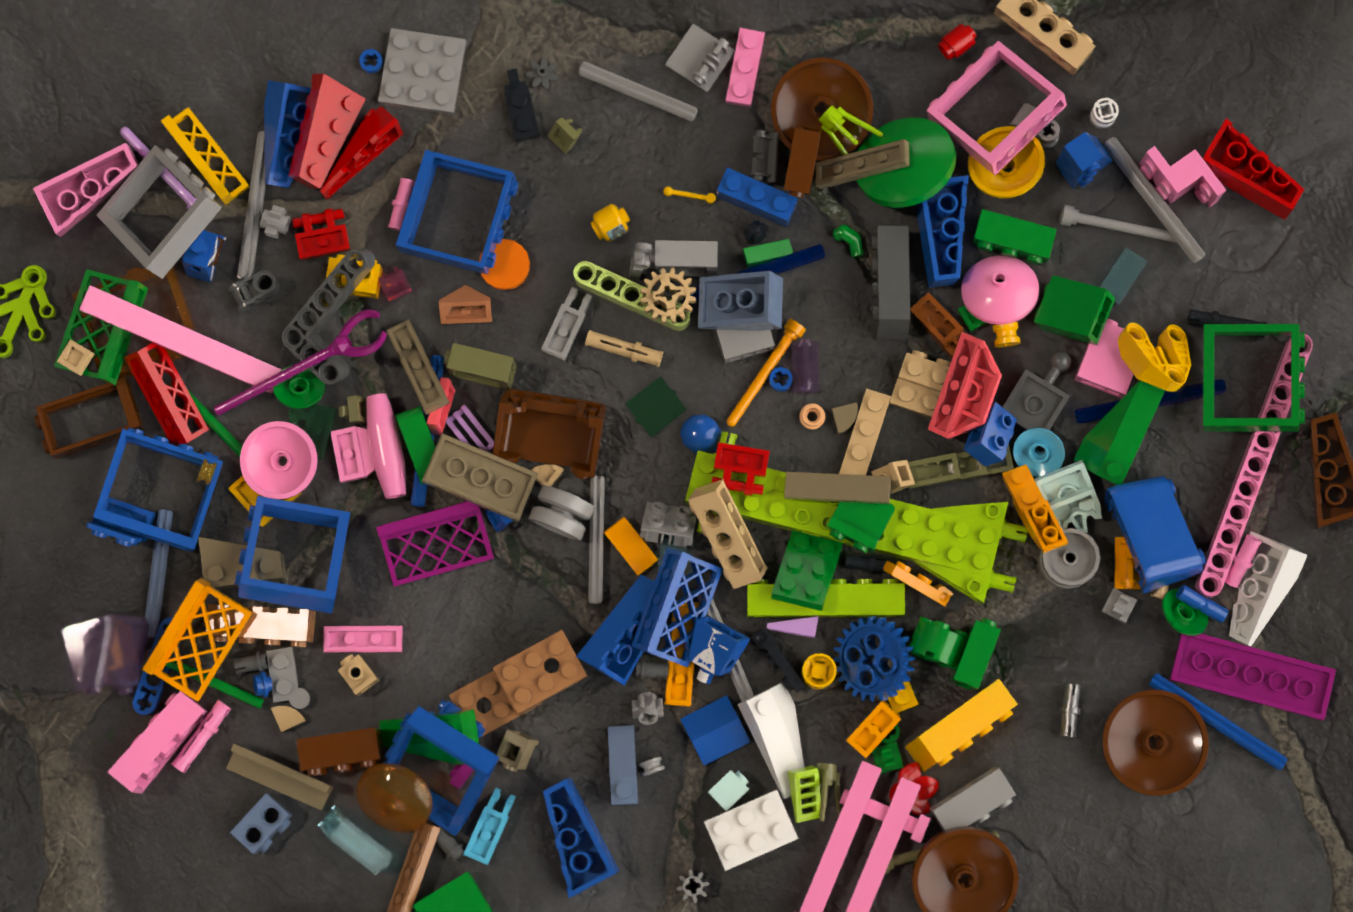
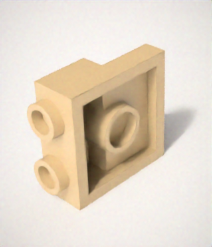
M913 350L912 354L906 353L889 404L932 418L951 362L943 359H937L934 362L926 359L927 354Z

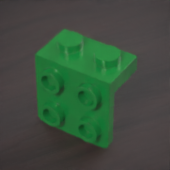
M839 502L826 526V530L830 531L829 535L837 540L843 541L846 539L852 542V547L866 554L869 551L873 553L895 511V507L891 503Z

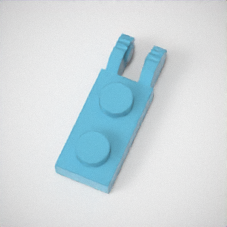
M498 788L494 789L488 805L484 807L463 854L486 865L491 860L509 819L508 814L516 799V796L511 794L505 802L502 813L493 810L501 795V790Z

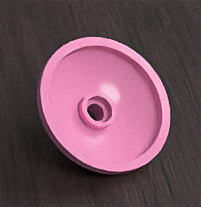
M992 256L977 262L967 271L961 286L962 300L967 310L977 319L996 325L1010 324L1024 318L1032 311L1038 300L1039 283L1034 271L1023 261L1007 256ZM999 279L1004 280L1003 282H996Z
M275 421L263 424L256 428L243 444L240 454L241 472L247 484L259 495L272 499L291 498L307 488L317 469L315 445L303 429L292 423ZM283 456L287 458V463L284 466L280 464V458Z

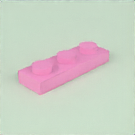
M740 28L726 103L751 108L765 32Z

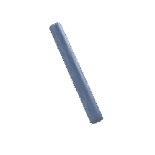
M165 509L159 510L156 527L171 531L173 512ZM154 541L143 635L150 638L156 637L160 624L169 545Z

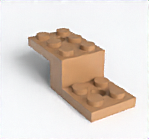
M563 630L496 665L493 667L494 671L451 693L449 697L453 704L461 710L474 709L476 720L482 723L485 729L484 734L481 736L483 737L542 705V701L588 676ZM548 659L558 660L559 669L555 673L545 671L544 664ZM483 698L489 699L492 703V708L487 713H481L477 709V703Z

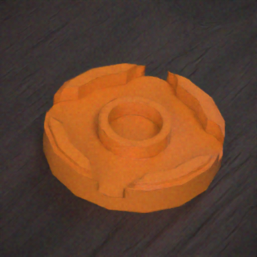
M502 239L501 243L496 245L494 251L496 253L494 267L489 268L487 275L481 273V276L489 286L497 290H511L524 283L529 275L530 261L528 253L522 245L513 240Z

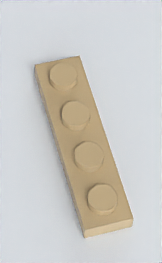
M866 388L839 474L866 475L891 396Z

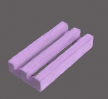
M465 404L447 418L446 424L460 441L469 444L453 424L456 419L481 450L489 452L493 449L494 441ZM466 414L489 443L488 446L485 447L461 415Z

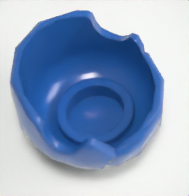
M705 414L692 415L684 421L680 430V436L683 444L696 455L698 451L711 454L717 449L721 430L711 417Z

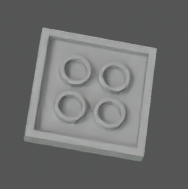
M391 28L378 99L379 104L454 115L466 39Z

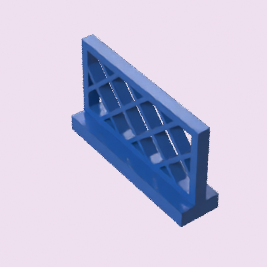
M667 547L631 647L688 667L696 621L706 617L723 569L690 556L685 552ZM690 561L693 572L685 576L684 571L687 562ZM708 569L712 570L709 582L704 584L701 574ZM696 578L698 588L690 593L687 582ZM681 586L684 597L676 601L675 596L678 588ZM701 594V605L695 609L692 598ZM687 602L689 613L681 617L678 607ZM673 611L676 621L667 626L668 615ZM692 618V630L686 633L683 623ZM678 627L681 637L672 642L669 632ZM664 636L667 646L658 651L656 649L660 637ZM683 643L685 650L682 658L679 659L674 648Z

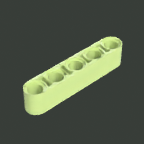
M583 261L575 266L573 271L574 279L580 288L652 320L653 312L646 314L644 309L648 304H641L640 300L646 297L640 293L641 288L646 287L591 262ZM583 270H589L592 272V277L584 281L578 277L579 273ZM607 280H611L616 284L615 288L611 291H605L602 288V284ZM629 291H636L639 294V298L631 302L626 300L625 295ZM678 302L676 305V310L679 309L683 304ZM662 307L661 311L667 312L666 309ZM684 312L686 319L681 323L676 322V324H673L671 319H667L666 323L662 324L661 317H658L655 322L673 330L681 331L688 327L690 313Z

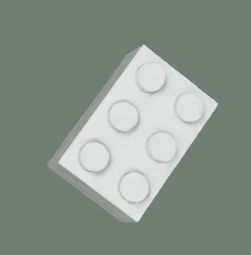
M777 790L704 822L725 871L798 839Z

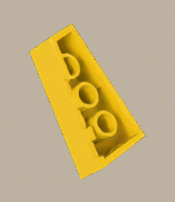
M998 679L907 744L905 748L914 761L919 763L922 772L937 763L941 767L953 758L950 753L958 748L962 752L972 745L971 738L976 734H979L980 737L984 736L993 729L991 724L998 719L1002 723L1013 715L1011 709L1018 704L1000 679Z

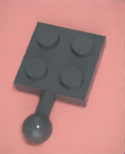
M1059 351L1052 355L1050 359L1051 368L1044 380L1025 369L1003 405V408L1017 419L1015 425L1025 431L1031 428L1050 430L1070 395L1053 386L1059 373L1066 371L1071 365V358L1067 353Z

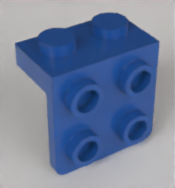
M108 496L104 508L106 511L152 525L156 512ZM89 521L86 524L87 528L92 529L91 534L102 538L107 536L115 537V542L121 545L131 547V545L137 546L138 543L147 541L145 537L98 522Z

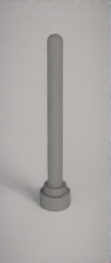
M1064 204L1062 208L1060 225L1071 226V224L1081 223L1177 243L1167 230L1079 213V210L1070 205Z

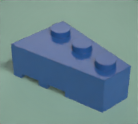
M1084 132L1063 147L1055 166L1071 188L1074 189L1078 185L1081 188L1088 185L1094 180L1093 177L1099 171L1114 162V160L1096 136L1094 137Z

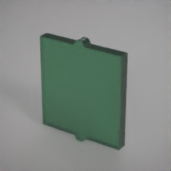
M661 376L625 403L635 416L636 423H640L650 437L654 436L687 410L676 397V391H672Z

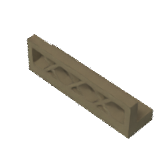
M233 744L230 750L233 754L226 769L323 811L333 786L240 745Z

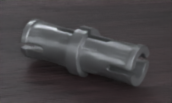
M1064 684L1063 707H1060L1062 719L1059 736L1076 738L1077 716L1081 712V709H1078L1081 685Z

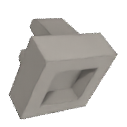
M1113 588L1101 612L1125 624L1137 599Z

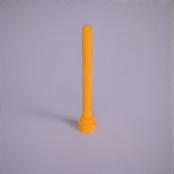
M788 319L784 325V336L728 417V426L734 427L789 345L792 341L802 337L806 329L793 319Z

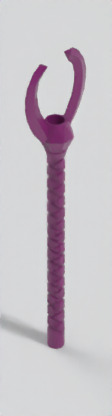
M376 310L358 312L346 322L339 335L335 337L326 349L252 386L250 389L243 391V393L241 392L229 400L214 407L216 414L220 416L231 410V408L237 407V405L254 398L258 394L265 392V390L271 389L331 356L346 355L360 357L375 352L385 341L386 332L382 331L374 343L363 347H352L348 334L363 319L369 317L380 318V313Z

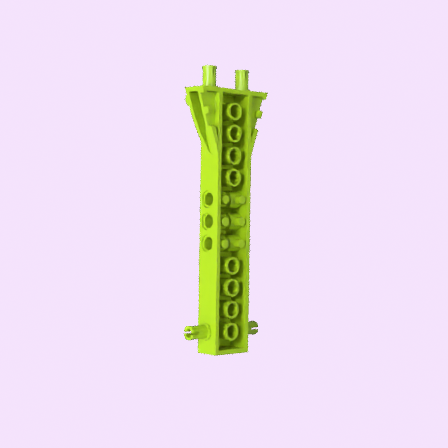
M721 432L720 443H726L728 432ZM731 433L729 442L726 444L735 445L737 435ZM697 452L685 505H689V498L696 488L710 484L712 477L723 478L724 471L714 469L716 453ZM767 468L765 478L755 476L754 484L764 485L763 495L752 494V496L744 495V492L729 490L742 519L843 542L844 545L848 546L853 545L852 542L846 539L840 541L829 535L830 531L826 530V526L839 502L790 500L784 498L786 472ZM732 472L731 480L746 482L747 475ZM890 499V503L894 505L895 511L873 552L911 561L936 578L951 585L958 592H962L973 599L979 605L984 603L987 589L989 590L990 587L1013 593L1017 577L995 573L994 569H992L999 539L1005 537L1025 543L1026 533H1028L1026 527L1008 523L1004 519L1008 502L929 509ZM711 510V512H712L713 514H715V515L718 514L717 512ZM699 522L696 532L703 534L701 531V524Z

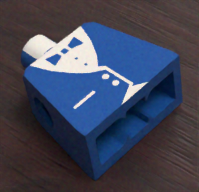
M710 616L697 619L689 653V660L700 666L696 678L703 683L710 684L714 674L721 676L729 673L741 656L750 638Z

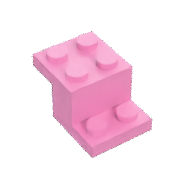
M1154 146L1145 153L1139 163L1141 166L1140 170L1148 180L1153 182L1157 192L1169 205L1192 188H1195V194L1199 201L1203 204L1206 203L1210 208L1219 201L1226 191L1196 149L1170 166Z

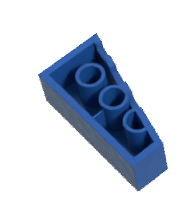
M969 175L950 177L949 181L938 193L928 200L915 205L929 288L954 285L960 278L963 249L962 238L965 226L964 214L967 203L966 191Z
M640 575L576 656L601 674L624 686L644 652L631 647L655 582L643 575Z
M572 778L565 779L544 790L546 806L553 827L555 843L559 851L569 898L620 872Z

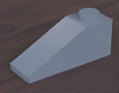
M634 725L608 727L611 805L639 804Z

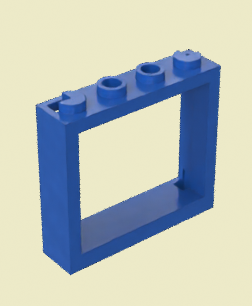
M425 150L396 247L401 253L487 275L489 268H493L495 265L496 253L494 251L496 245L500 244L503 239V222L508 220L510 216L511 205H509L511 196H515L517 193L518 182L514 173ZM437 167L504 184L480 262L413 245Z
M123 429L92 521L193 553L223 461L218 460V456L212 455L209 452H204L203 455L193 452L194 448L185 444H179L178 446L168 444L169 440L161 436L154 435L153 438L144 436V432L139 429ZM126 443L211 470L189 537L104 510Z
M257 496L256 505H250L248 520L252 521L251 527H246L243 542L248 543L247 549H241L239 564L243 565L242 571H237L234 585L239 586L238 597L332 613L350 512ZM262 516L337 529L326 591L249 578Z
M418 706L413 714L407 713L401 722L400 727L403 729L400 728L392 740L394 744L389 748L384 757L387 760L383 762L378 770L381 776L376 786L456 836L468 820L499 757ZM415 732L477 771L459 807H456L397 769Z

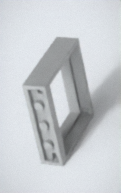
M155 145L96 216L146 269L163 279L222 207L213 199L216 194L207 187L202 188L204 182L196 175H190L189 173L192 170L183 162H177L179 158L168 148L163 151ZM167 167L197 200L157 248L151 252L122 222V219Z

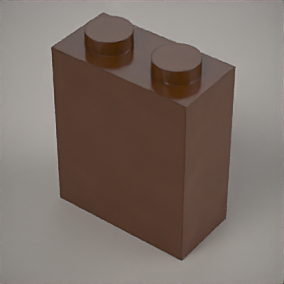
M799 124L795 127L784 190H789V195L804 197V193H810L822 132L820 128Z

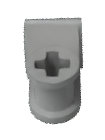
M1024 103L1010 123V126L1017 127L1036 108ZM1052 120L1035 137L1039 140L1042 147H1054L1059 140L1060 127L1055 120ZM1049 130L1052 131V135L1049 134L1047 137L1043 135Z

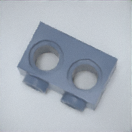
M266 793L230 833L252 854H258L259 852L263 854L273 844L271 838L277 832L281 834L291 824L289 819L292 814L271 794ZM271 808H275L279 813L278 820L274 823H269L266 819L267 811ZM253 828H257L261 833V837L256 843H252L248 838V833Z

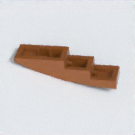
M928 292L910 308V312L952 359L961 332H964L963 327Z

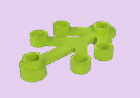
M28 266L23 270L21 278L4 285L0 284V289H5L4 295L0 296V301L6 300L10 293L23 289L19 298L0 305V317L13 312L3 335L0 337V346L3 344L7 345L6 352L0 353V358L2 359L9 357L13 352V344L11 342L23 316L29 328V338L35 343H41L45 340L46 333L39 327L30 304L33 293H35L40 304L39 314L44 319L50 320L56 315V309L49 303L44 290L47 274L40 266ZM33 275H38V281L32 283L31 277ZM50 307L52 309L51 314L44 315V309ZM41 331L40 338L34 339V332Z

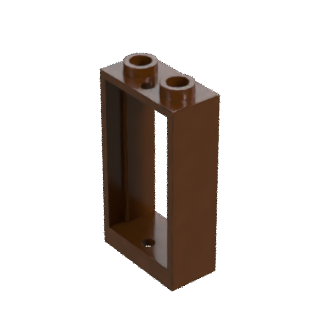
M125 377L118 379L116 386L106 383L37 406L36 411L38 415L34 416L38 429L43 430L45 439L42 440L46 454H50L55 459L118 439L123 429L145 430L130 382ZM116 392L119 393L128 425L59 448L49 415Z

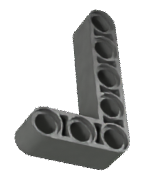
M362 248L349 251L284 329L282 342L300 361L312 356L314 348L319 352L329 346L318 333L373 268L375 256L369 249ZM358 255L361 256L363 260V265L361 267L357 264L356 261ZM342 274L347 278L346 286L341 282ZM326 293L331 296L330 305L326 302ZM311 312L314 313L316 317L315 323H313L310 320ZM295 331L300 334L299 342L295 339ZM339 355L331 356L308 368L323 383L329 385L344 381L348 377L350 370L346 361ZM332 366L335 367L337 371L336 377H334L331 373Z

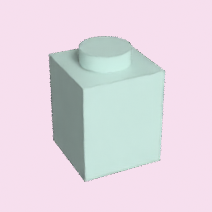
M730 770L708 793L727 811L749 790L746 786L749 781L739 771L734 774Z

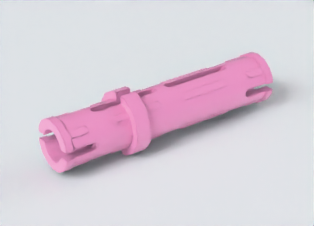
M217 700L209 714L205 718L202 717L199 721L201 724L171 764L185 773L213 733L216 734L218 732L219 725L231 711V708L222 701Z

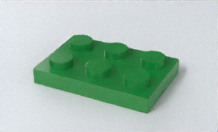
M792 530L771 593V599L822 611L842 551L843 542Z

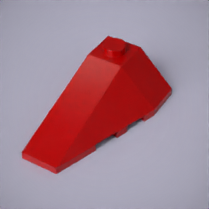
M382 106L377 110L373 108L364 116L365 120L361 122L322 186L320 192L326 200L403 135L397 119Z

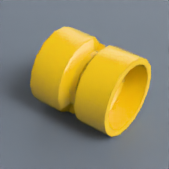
M822 653L809 656L801 670L802 679L808 687L815 690L828 687L836 676V665L833 659Z

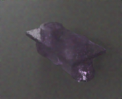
M801 339L800 342H792L793 393H819L818 341Z

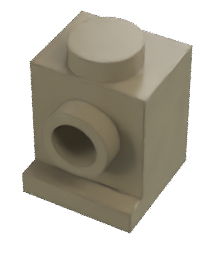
M507 729L496 756L499 757V761L503 762L502 767L510 771L517 772L518 769H526L535 745H538L539 740L518 730Z

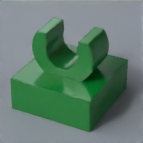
M896 742L876 747L871 752L875 766L882 769L880 774L904 767Z

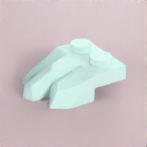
M1083 460L1034 479L1044 500L1048 501L1062 530L1067 529L1068 524L1072 522L1077 530L1088 533L1087 516H1092L1094 519H1102L1100 502Z

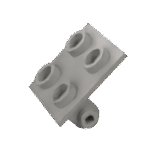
M692 24L665 66L708 92L735 50L728 46L729 43L725 39L720 38L718 40L695 24Z
M647 502L640 538H645V541L658 543L660 533V544H663L664 535L666 534L669 535L668 545H671L672 536H675L674 546L684 548L687 545L692 546L697 516L686 506L675 507L661 502Z

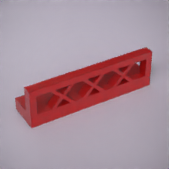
M152 342L124 357L171 445L186 444L209 430L164 347ZM153 348L156 349L160 357L159 363L151 360L148 351ZM163 372L170 375L172 379L171 387L163 382ZM176 395L182 397L184 401L183 409L176 406L174 402ZM188 418L194 419L199 428L197 431L191 433L187 426Z

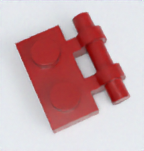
M332 208L324 209V212L312 215L304 213L302 217L292 219L294 228L304 227L305 231L295 234L299 259L301 261L351 251L346 225L336 226L335 220L345 218L343 208L337 210ZM327 223V228L313 230L314 224Z
M718 442L714 469L724 471L723 478L712 477L711 483L723 479L728 491L744 492V495L752 496V494L763 495L764 485L754 484L755 476L766 477L770 451ZM732 472L747 475L746 482L731 480Z

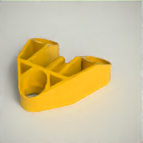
M1129 323L1119 334L1118 348L1121 358L1137 379L1170 392L1178 391L1186 382L1191 368V360L1186 334L1179 326L1169 325L1159 335L1158 344L1155 349L1145 330L1137 323Z

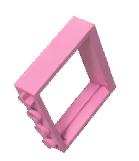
M997 41L983 52L982 57L975 64H970L964 74L957 81H953L939 99H934L926 111L929 120L941 125L948 132L952 141L993 175H996L1067 106L1062 91L1000 41ZM1002 59L1048 97L989 153L944 116V114Z

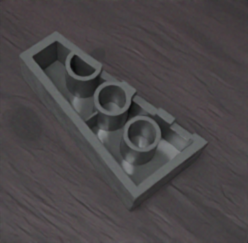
M877 226V234L872 235L871 249L876 251V258H872V274H876V282H872V297H876V305H873L872 310L873 321H876V341H907L910 325L908 226Z

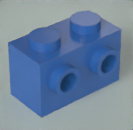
M993 402L985 424L970 430L963 450L985 467L1003 461L1007 454L1009 441L1014 434L1013 429L1017 419L998 403Z

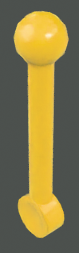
M669 186L663 189L665 196L678 195L706 200L708 204H713L716 201V196L713 193L702 195L673 190Z

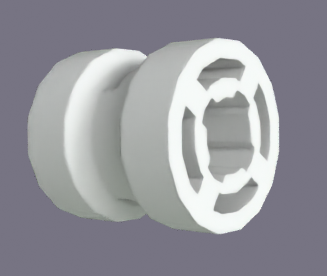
M1110 98L1099 99L1094 104L1090 113L1092 124L1100 129L1110 127L1119 112L1117 103Z

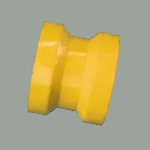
M1018 322L1003 325L995 324L992 326L993 332L996 333L995 347H1010L1021 343L1020 337L1016 333Z

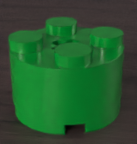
M920 617L909 643V646H912L914 649L909 651V653L929 662L939 663L938 665L956 670L969 635L956 629L953 631L949 629L950 626L943 622L937 620L934 622Z

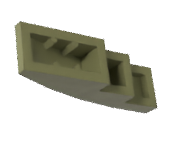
M1009 444L1003 461L986 467L967 452H955L908 462L915 485L910 486V489L990 476L1014 469Z

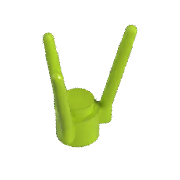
M833 105L818 120L823 124L821 128L829 135L842 155H847L848 153L834 132L839 130L854 145L858 144V141L842 126L845 122L842 117L879 137L883 136L881 131L847 113L841 107L836 109Z

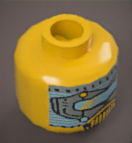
M609 204L593 214L594 221L590 223L600 240L604 239L607 242H612L628 232L627 222L630 221V218L623 207L618 209L616 205Z

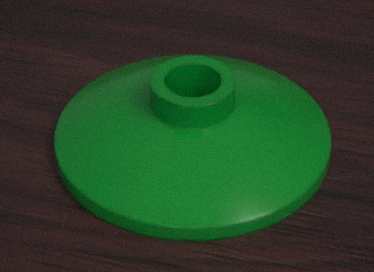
M306 369L274 386L273 391L277 400L283 405L294 409H302L314 405L322 398L325 391V383L309 369Z
M1179 588L1168 591L1162 600L1163 614L1168 623L1184 635L1196 636L1201 634L1207 627L1208 616L1200 612L1199 609H1195L1177 599L1176 593Z

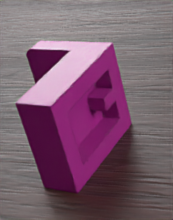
M466 764L456 765L449 774L452 777L449 783L460 790L474 772V769Z

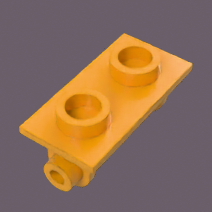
M1115 537L1114 588L1141 590L1138 581L1141 579L1138 571H1135V562L1125 538Z

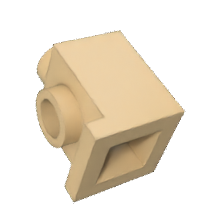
M907 460L891 462L884 467L872 471L873 476L891 477L890 494L915 485Z
M351 654L340 662L342 667L338 671L357 696L362 695L380 681L359 654L356 657ZM354 668H359L361 673L358 677L354 678L351 672Z

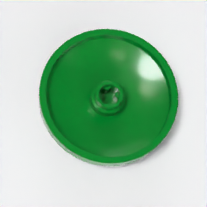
M903 118L889 122L877 129L883 133L882 137L874 133L870 134L858 150L862 151L903 139L909 142V166L856 180L861 191L868 199L879 205L892 208L913 206L934 196L949 181L956 164V151L948 132L936 122L924 118Z

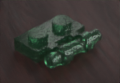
M319 404L310 406L309 413L302 411L303 408H290L288 423L298 426L300 420L306 421L304 431L310 436L315 445L317 458L324 460L337 409Z

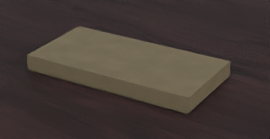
M442 433L422 483L519 522L538 473Z

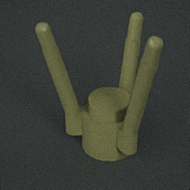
M816 763L820 786H822L819 820L822 822L825 819L828 787H832L833 782L839 818L842 804H840V773H837V765ZM810 797L804 798L803 803L809 802Z

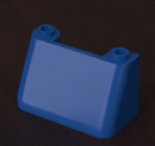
M1164 475L1115 485L1106 489L1104 497L1108 512L1113 511L1112 516L1114 520L1117 519L1133 557L1135 571H1138L1141 579L1138 581V584L1143 594L1202 573L1203 564L1206 563L1202 550L1197 549L1174 497V493H1176L1174 484L1170 478L1166 479Z

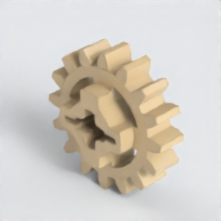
M663 267L661 268L660 275L653 271L651 272L652 280H644L647 288H641L640 293L646 297L640 300L641 304H648L644 309L646 314L653 312L652 320L655 321L658 317H661L662 324H665L667 319H671V322L676 324V317L679 316L684 320V312L691 313L693 311L689 303H696V298L690 295L696 293V288L689 287L692 283L691 278L683 279L684 271L677 275L675 274V268L672 267L670 273H666ZM670 280L678 282L681 286H675L670 283ZM660 282L661 286L659 289L651 294L654 286ZM666 291H670L672 300L667 301V298L664 297ZM685 298L683 305L676 310L677 303ZM661 305L667 312L661 311L655 306Z

